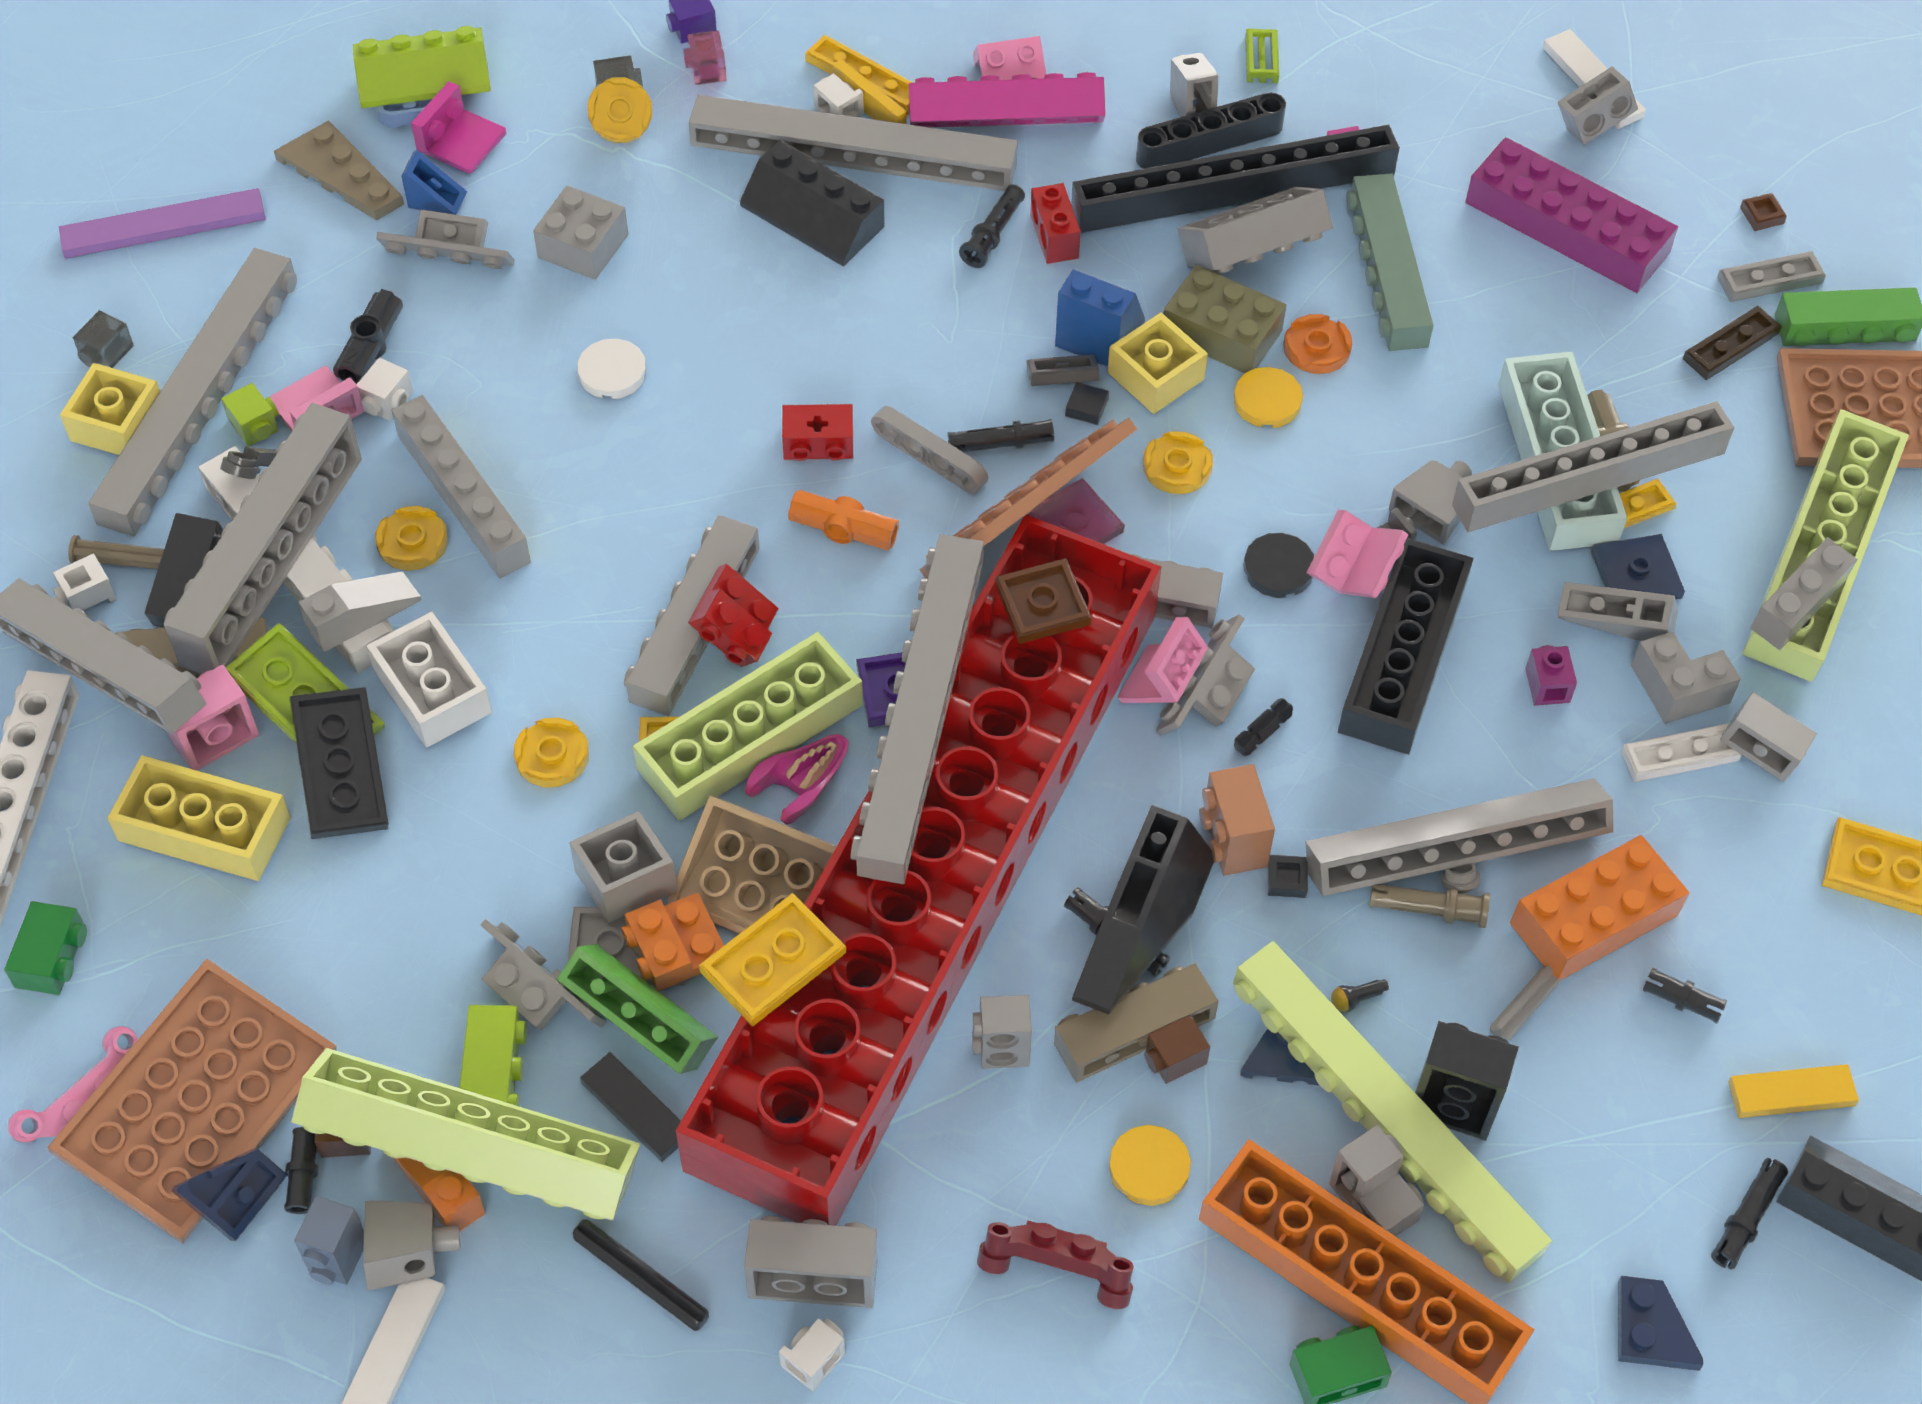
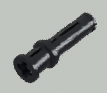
M1014 184L1008 185L985 221L974 226L971 232L972 237L968 242L963 243L959 249V256L967 265L974 268H982L986 264L988 253L999 245L1001 231L1025 198V192L1022 188ZM1004 208L1005 212L1003 213L1001 218H999L998 215ZM973 251H976L977 253H976L975 256L973 257V256H972V253H973Z

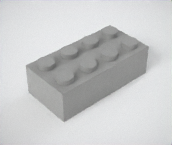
M1293 187L1177 229L1187 267L1194 268L1197 264L1217 274H1221L1234 269V263L1240 261L1252 263L1263 259L1262 253L1271 250L1274 253L1290 250L1293 248V242L1302 239L1303 242L1318 240L1323 237L1322 232L1333 229L1324 189Z

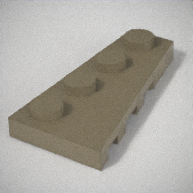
M329 120L274 150L275 158L283 165L287 163L292 165L300 175L305 178L312 177L320 182L322 188L330 193L335 191L342 195L345 202L375 220L404 205L402 195Z

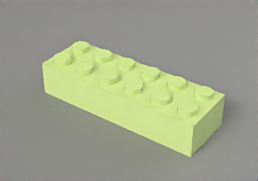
M816 632L633 745L636 769L675 817L681 821L706 805L709 795L719 797L749 778L751 772L760 762L775 754L795 749L863 706L862 680L819 632Z

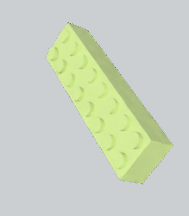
M1840 409L1827 435L1761 606L1827 537L1858 560L1841 587L1781 650H1778L1751 630L1742 655L1807 681H1813L1827 655L1909 434Z
M329 1048L324 1050L303 1076L291 1121L292 1123L302 1125L305 1130L311 1133H328L343 1138L350 1145H367L383 1150L386 1155L393 1158L407 1157L423 1162L424 1166L432 1170L453 1171L462 1174L465 1179L472 1182H489L502 1186L505 1191L511 1194H528L541 1198L546 1204L554 1207L567 1206L581 1210L586 1216L593 1219H614L628 1189L640 1148V1143Z

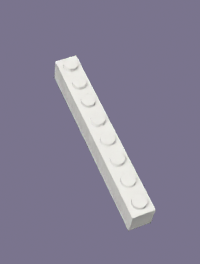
M236 446L198 467L205 488L232 521L239 512L244 497L251 494L260 476L259 468L255 479L237 477L220 469L222 459L227 457L229 451L240 452ZM315 534L283 581L284 585L298 602L331 584L353 581L345 569L338 570L335 566V559L325 545L322 547L318 546L315 542L317 541ZM386 619L335 647L358 674L372 665L366 645L394 630Z

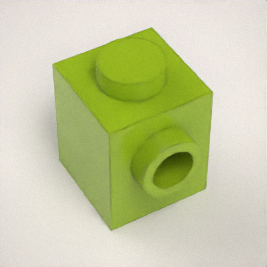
M253 382L221 398L229 422L247 447L265 440L270 435L279 431L275 420L279 413L270 397L264 399Z

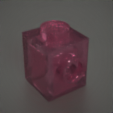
M719 30L688 34V48L683 49L685 67L692 68L695 85L727 81L725 56Z

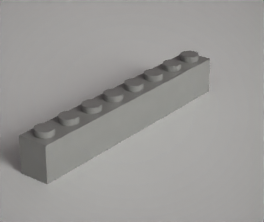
M1718 401L1458 479L1452 507L1467 533L1723 455L1726 452L1735 427Z
M18 578L0 593V630L169 733L173 734L206 705L199 692L202 688L201 684L190 672L185 671L182 673L178 671L166 658L157 659L145 646L140 645L137 647L133 645L121 632L117 635L114 634L102 621L97 620L94 622L81 609H71L59 596L52 598L40 585L35 584L32 586Z
M1593 778L1305 841L1308 875L1321 895L1327 896L1613 832V799Z

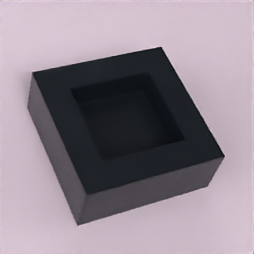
M1076 382L1066 405L1065 416L1098 425L1108 402L1109 391Z
M1270 855L1268 862V896L1306 898L1308 892L1307 858Z

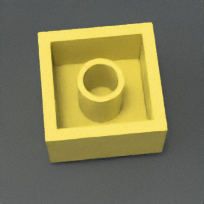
M1160 312L1110 346L1107 373L1151 413L1155 414L1205 379L1208 353Z
M93 363L60 413L70 441L120 455L159 395L160 389L155 380Z

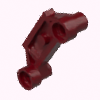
M1029 1220L1026 1225L1013 1227L1004 1223L994 1222L988 1226L985 1242L981 1243L979 1247L977 1265L983 1271L991 1274H1002L1008 1271L1011 1257L1017 1256L1097 1279L1100 1282L1097 1299L1101 1304L1112 1309L1126 1308L1130 1303L1133 1285L1130 1282L1134 1269L1133 1263L1126 1258L1116 1257L1106 1248V1242L1095 1240L1089 1235L1074 1234L1057 1229L1047 1223H1036Z

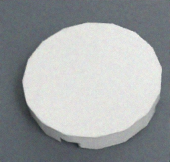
M616 338L603 339L593 343L581 353L577 362L578 377L584 390L595 397L603 398L602 395L611 396V399L623 398L633 394L642 386L645 380V357L640 348L629 341Z

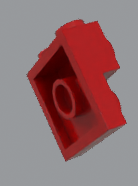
M724 564L717 568L688 624L698 631L702 639L720 649L730 662L743 667L758 662L772 635L768 628L779 608L728 564Z

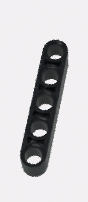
M1269 92L1145 127L1138 134L1136 162L1143 169L1184 162L1275 136L1283 128L1286 101L1281 95Z

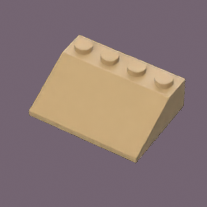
M709 795L676 877L678 892L669 895L666 903L670 904L698 892L713 923L740 934L792 893L804 904L837 846L726 800Z

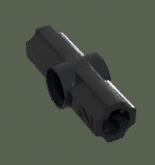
M381 289L379 292H375L364 313L351 322V336L333 367L334 375L342 381L350 377L357 384L370 369L374 360L385 353V339L403 308L402 300L395 296L392 291Z

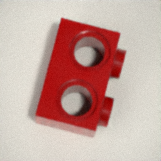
M1064 183L1031 188L1030 217L1046 264L1079 259L1081 231Z

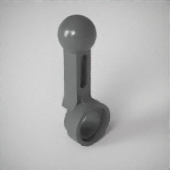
M245 446L243 453L229 451L227 457H223L220 469L237 477L255 479L258 466L269 467L276 456L277 449Z

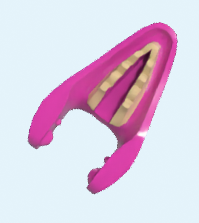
M833 734L798 749L778 753L765 759L751 772L747 780L745 793L750 797H754L772 784L789 787L799 797L782 810L780 820L785 825L792 824L817 801L847 753L848 740L840 734Z

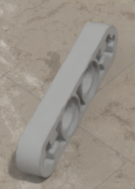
M884 406L871 418V425L880 437L964 491L975 494L988 482V473L979 462L894 408Z

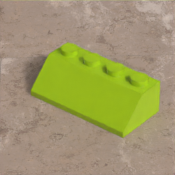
M463 26L456 29V31L448 32L432 30L418 36L401 34L387 40L364 39L359 43L352 44L361 108L433 99L448 81L460 86L461 95L491 91L481 27Z

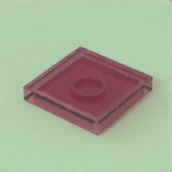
M1083 478L1049 496L1026 514L1102 544L1122 534L1125 528L1124 523Z

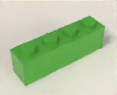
M1916 287L1782 293L1775 312V319L1782 326L1780 337L1783 346L1916 341L1922 329V304Z
M597 944L577 947L557 978L559 982L679 1074L697 1070L718 1039L717 1035Z

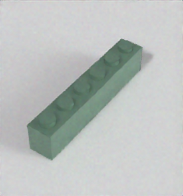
M1393 173L1355 176L1351 191L1346 193V204L1348 211L1353 210L1352 226L1354 235H1359L1360 259L1361 261H1366L1367 286H1372L1373 288L1372 307L1374 312H1379L1378 327L1380 337L1386 339L1388 351L1429 348L1434 325Z

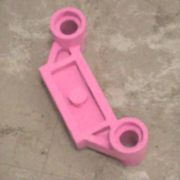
M124 1026L115 1027L107 1031L102 1040V1047L106 1056L43 1112H35L28 1109L15 1112L7 1123V1130L11 1138L24 1143L34 1141L39 1137L57 1136L138 1039L134 1031ZM120 1035H124L128 1040V1046L124 1050L119 1048L117 1044V1039ZM26 1118L31 1119L34 1124L33 1130L28 1134L23 1132L21 1124Z

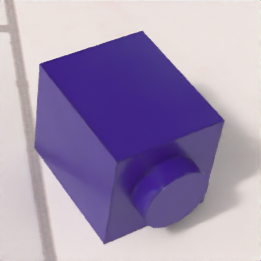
M669 0L670 13L666 14V22L670 32H676L681 44L717 34L715 9L710 0Z

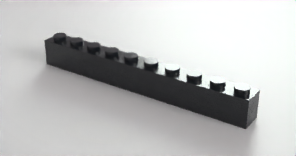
M1382 125L1073 181L1071 205L1081 233L1252 202L1293 187L1323 189L1353 183L1355 176L1391 173L1394 175L1400 147L1390 125Z

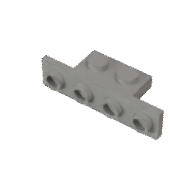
M420 210L415 237L377 232L376 239L385 247V250L394 254H405V250L417 252L418 256L427 259H437L438 255L448 256L451 261L461 264H470V260L482 261V265L494 269H502L503 265L514 266L515 261L508 251L484 248L488 222L486 219Z
M1240 614L1227 621L1224 619L1220 620L1209 633L1211 640L1207 645L1208 649L1186 686L1184 693L1178 702H1169L1160 713L1162 721L1156 731L1161 736L1179 728L1192 707L1215 727L1226 720L1255 670L1250 663L1229 646L1245 619Z
M486 919L480 924L507 948L481 980L510 1005L517 1006L518 1012L532 1025L542 1030L566 1001L589 1021L601 1028L605 1025L607 1021L598 1014L596 1009L557 980L561 973L559 970L555 969L551 973L542 966L547 961L545 957L530 945L524 950L516 943L520 936L503 922L495 926Z

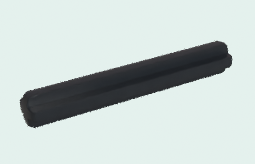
M583 1219L575 1227L572 1234L577 1243L693 1331L700 1330L707 1322L709 1312L705 1307L591 1221Z

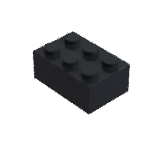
M1438 1021L1415 1093L1447 1128L1486 1141L1507 1090L1519 1046L1509 1044L1507 1040L1499 1036H1485L1469 1031L1467 1027L1459 1023Z

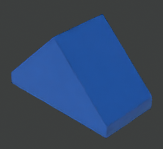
M418 150L412 153L401 175L407 205L411 209L456 215L467 193L463 187Z

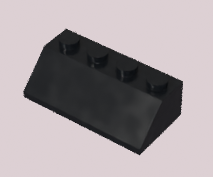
M781 140L759 158L740 200L741 207L843 267L885 227L884 199Z
M1810 1135L1776 1202L1922 1281V1195Z

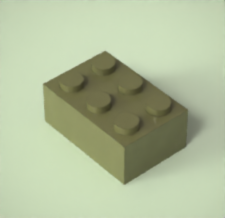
M1196 264L1164 308L1163 314L1208 353L1207 357L1246 373L1260 365L1283 331L1287 304Z

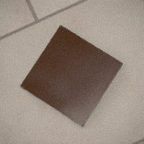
M1066 558L995 577V587L1019 644L1091 625V615Z

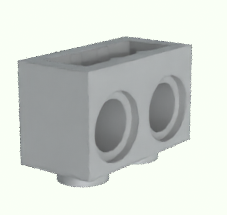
M1613 66L1557 102L1567 130L1583 145L1638 110L1630 81Z
M1029 995L980 997V1012L973 1013L972 1047L973 1055L981 1054L982 1069L1029 1067L1032 1036Z

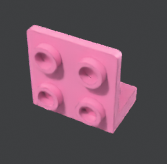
M1040 36L979 44L973 52L974 65L980 66L981 76L995 75L999 76V80H1012V76L1019 74L1031 75L1032 79H1044V75H1046Z
M323 366L270 396L278 410L279 417L291 431L294 429L297 418L305 413L311 402L348 414L351 419L364 413L358 386L350 377L340 382L327 366Z
M1338 510L1306 573L1339 594L1376 598L1386 587L1388 575L1395 561L1404 550V543L1408 534L1403 530L1373 528L1348 511Z
M1176 617L1161 644H1150L1145 648L1117 696L1121 703H1167L1179 701L1208 649V646L1188 617Z

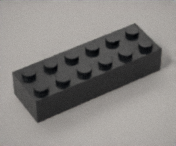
M1409 538L1406 539L1404 550L1393 565L1348 692L1337 733L1404 754H1410L1468 581L1473 557Z

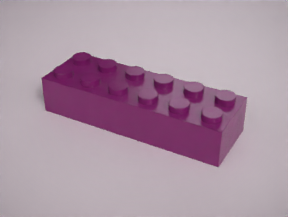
M1507 137L1498 144L1471 175L1465 201L1466 204L1637 294L1670 254L1679 227Z

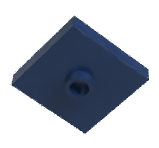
M1662 534L1593 545L1591 553L1605 587L1673 595L1675 600L1683 598L1685 590Z

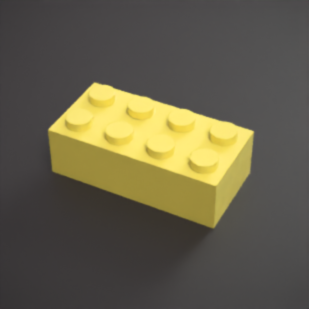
M143 755L139 758L107 817L119 842L255 881L260 880L291 818L282 794Z

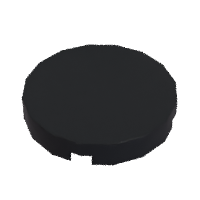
M1268 533L1256 538L1248 546L1243 568L1248 577V582L1254 589L1274 598H1286V594L1295 593L1297 595L1302 593L1311 584L1313 577L1306 572L1314 559V553L1304 541L1296 536L1285 533Z

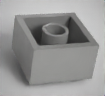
M568 185L533 230L538 258L595 280L629 235L625 207Z
M639 811L569 842L575 873L608 923L625 916L624 914L678 892L674 862Z

